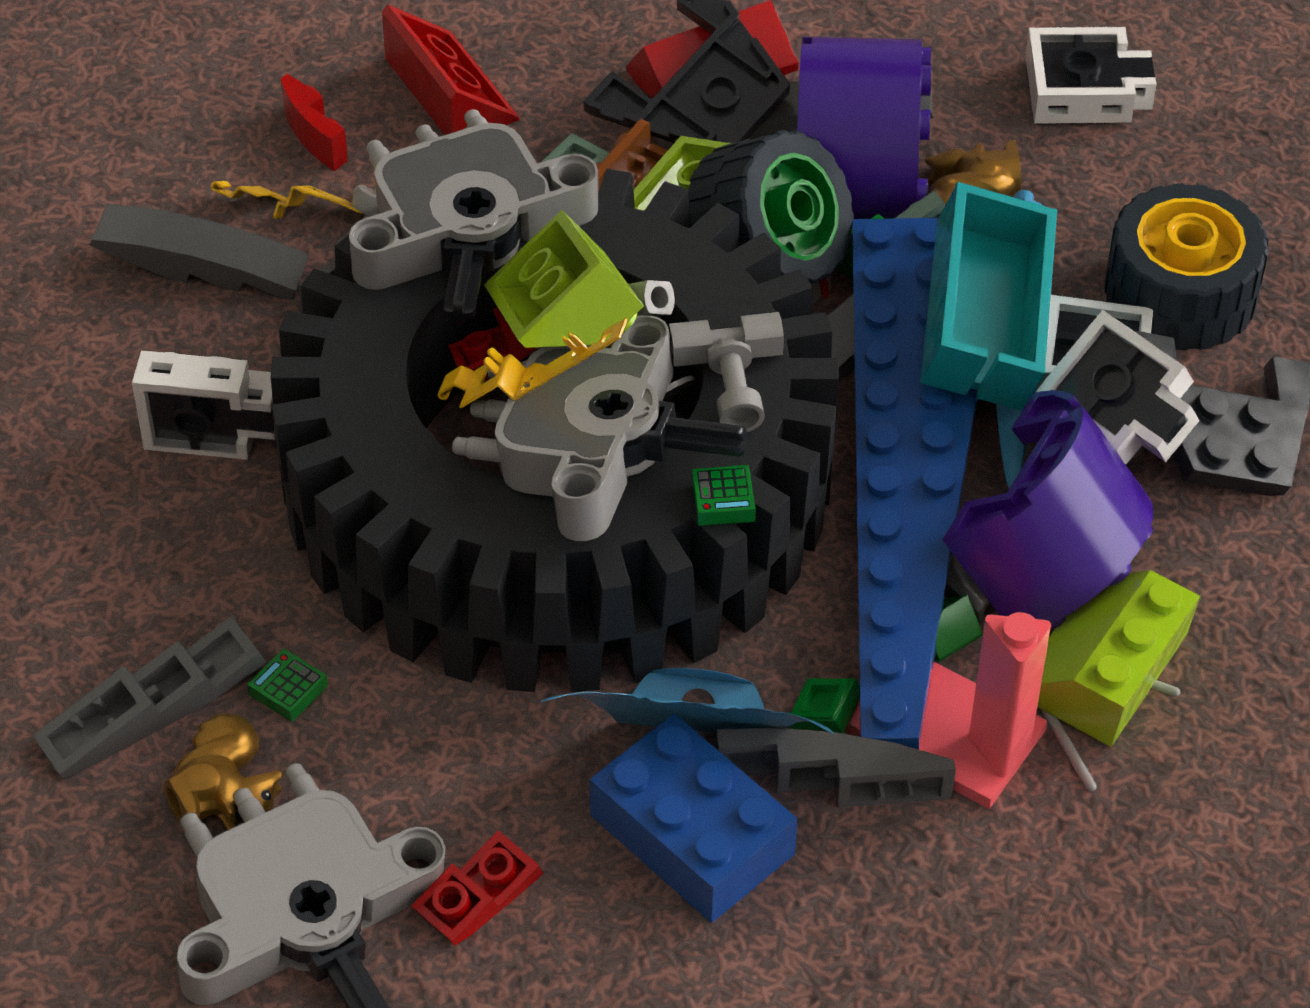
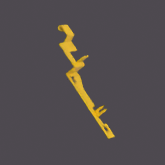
M214 181L211 183L213 191L229 198H241L245 193H249L256 197L271 196L281 200L277 202L273 214V219L275 220L283 217L287 207L302 205L307 194L332 201L362 214V212L352 206V202L310 185L292 186L288 198L261 186H238L233 192L226 189L231 187L227 181Z
M625 318L604 330L600 341L589 347L575 335L568 332L570 339L562 336V339L571 351L547 365L533 363L526 368L513 355L508 354L503 357L497 350L491 347L487 351L491 358H484V365L473 371L461 365L446 374L437 394L438 398L447 400L452 388L455 386L465 391L459 406L463 408L499 387L508 397L515 401L621 339L627 319ZM611 334L609 339L604 342L606 337ZM488 370L496 375L483 383Z

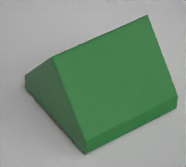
M968 595L952 596L944 599L934 657L938 662L982 637V630Z

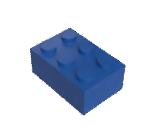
M675 713L590 778V816L711 923L795 855L798 818Z

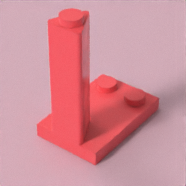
M1022 612L1013 613L1009 616L991 614L986 616L976 683L936 662L933 663L930 675V687L919 750L953 759L956 768L953 790L987 809H990L1042 737L1047 726V720L1036 715L1051 623L1047 620L1035 619L1033 616ZM860 699L844 731L849 735L861 737Z

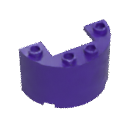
M802 36L797 131L818 140L821 146L826 150L828 149L834 156L835 162L844 173L845 182L851 193V207L854 219H871L878 214L884 219H892L907 210L913 203L927 196L928 179L918 178L919 140H929L930 110H921L920 104L921 96L931 95L932 66L931 47H922V39Z
M1057 390L1033 393L1011 428L1022 444L1036 441L1038 443L1008 492L965 502L942 539L999 615L1009 616L1017 612L1027 613L1035 619L1049 621L1051 623L1050 631L1058 627L1068 614L1089 602L1107 586H1113L1124 580L1131 571L1130 562L1153 532L1151 526L1153 505L1145 490L1076 397L1068 392Z

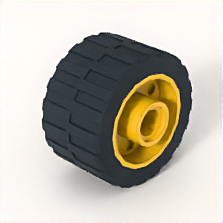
M1185 183L1151 188L1150 191L1133 197L1131 202L1124 205L1119 212L1118 220H1115L1104 282V293L1107 295L1106 302L1152 309L1151 333L1173 337L1175 350H1202L1220 343L1224 344L1232 340V337L1238 333L1241 334L1247 328L1249 320L1253 319L1256 312L1269 252L1267 247L1269 241L1267 231L1263 229L1262 221L1258 215L1253 213L1248 205L1241 200L1231 197L1229 193L1222 190H1214L1199 184L1185 185Z

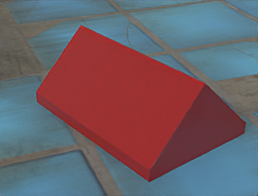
M772 0L738 12L742 24L753 38L756 37L783 75L799 70L797 57ZM698 26L643 46L628 63L626 71L635 83L653 99L711 34Z
M386 5L382 10L385 59L444 135L466 129L467 124L464 116L467 111L472 109L478 110L488 123L509 125L520 119L451 31L391 5Z

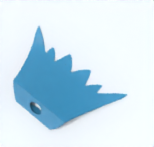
M666 668L650 671L642 679L632 695L609 692H578L553 696L541 701L562 696L582 697L604 709L617 723L657 727L675 713L692 729L699 732L716 733V729L787 728L797 722L809 721L834 734L828 727L804 717L764 709L760 695L752 682L731 674L704 669ZM703 689L712 695L715 704L690 703L682 701V698L690 690Z

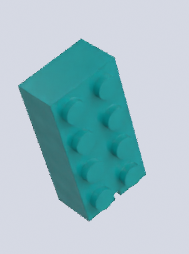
M957 182L937 220L920 383L962 395H967L970 388L977 390V399L1021 411L1024 409L1045 374L1057 209Z

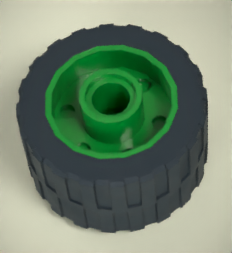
M786 130L776 131L713 150V153L707 154L700 161L699 167L694 170L690 178L691 183L688 190L690 227L715 204L719 203L739 214V246L764 232L781 247V276L800 269L810 284L828 278L834 273L835 268L843 262L845 252L850 247L852 239L851 230L854 213H852V198L845 182L846 178L842 169L835 162L834 156L828 149L826 150L822 147L818 140L796 130L789 132Z

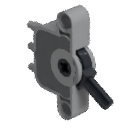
M475 109L467 111L464 116L467 124L466 129L438 137L429 125H420L415 132L419 140L418 144L391 153L383 146L381 141H370L366 146V150L369 154L370 162L375 169L374 177L378 214L356 222L349 232L353 278L358 285L366 289L379 290L441 271L445 265V270H450L443 313L445 317L454 319L455 324H464L466 319L475 317L482 273H493L494 269L506 264L518 252L521 239L529 242L561 210L578 226L591 221L598 212V169L596 163L591 158L581 154H568L537 164L521 136L513 128L504 124L488 123L479 111Z

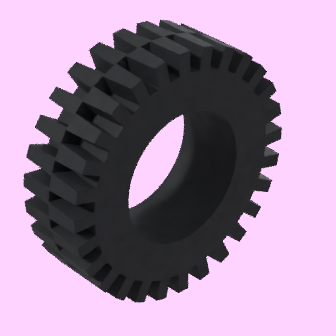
M606 169L598 193L597 215L591 221L579 226L606 253L628 284L646 280L667 281L671 283L675 297L673 311L671 315L658 317L666 322L668 328L669 324L699 320H708L710 330L740 327V316L779 312L784 333L783 355L752 358L750 365L744 369L747 387L759 392L765 414L762 424L758 428L747 432L744 454L737 457L669 448L663 462L656 461L642 472L627 476V485L609 527L602 535L588 541H574L567 539L560 533L553 497L513 490L505 483L503 476L487 472L463 461L442 446L427 430L442 408L464 391L454 386L447 400L438 398L437 394L446 374L457 368L448 345L463 340L473 332L487 331L498 326L493 312V308H496L497 305L484 284L504 265L494 269L493 273H482L475 317L466 319L464 324H455L454 319L445 317L443 313L450 270H445V265L441 271L379 290L366 289L358 285L353 278L349 234L334 246L336 276L314 268L301 285L303 313L286 311L279 329L281 357H272L270 379L279 466L290 531L297 551L307 550L310 575L323 594L340 587L345 618L364 633L384 617L390 651L413 663L438 634L445 676L469 683L473 682L489 646L501 648L507 690L535 692L541 653H566L571 692L600 690L603 649L619 646L634 683H638L650 671L663 668L667 630L692 662L696 663L718 651L722 615L746 633L765 618L768 587L787 595L800 578L803 549L813 552L816 549L823 532L825 505H829L839 386L838 358H831L833 331L826 312L812 314L813 287L803 272L799 269L781 276V247L764 232L739 246V214L719 203L715 204L690 227L688 189L664 181L645 211L635 209L632 173ZM521 239L518 251L527 243V241ZM529 355L523 358L520 363L528 360ZM708 363L673 366V377L670 383L690 375L697 381L686 394L674 402L678 413L684 419L720 423L717 400L725 392L722 374L714 372ZM749 465L756 508L755 522L698 526L692 487V469Z

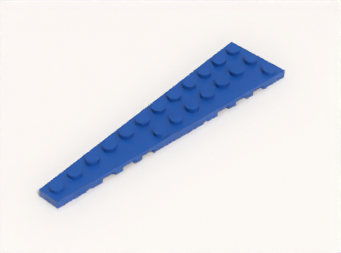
M938 218L853 219L861 737L898 743L919 750L930 687V675L936 651L937 633L944 604L947 574L949 573L952 552L942 539L960 509L975 420V408L978 402L976 398L977 390L970 388L967 395H962L920 383Z

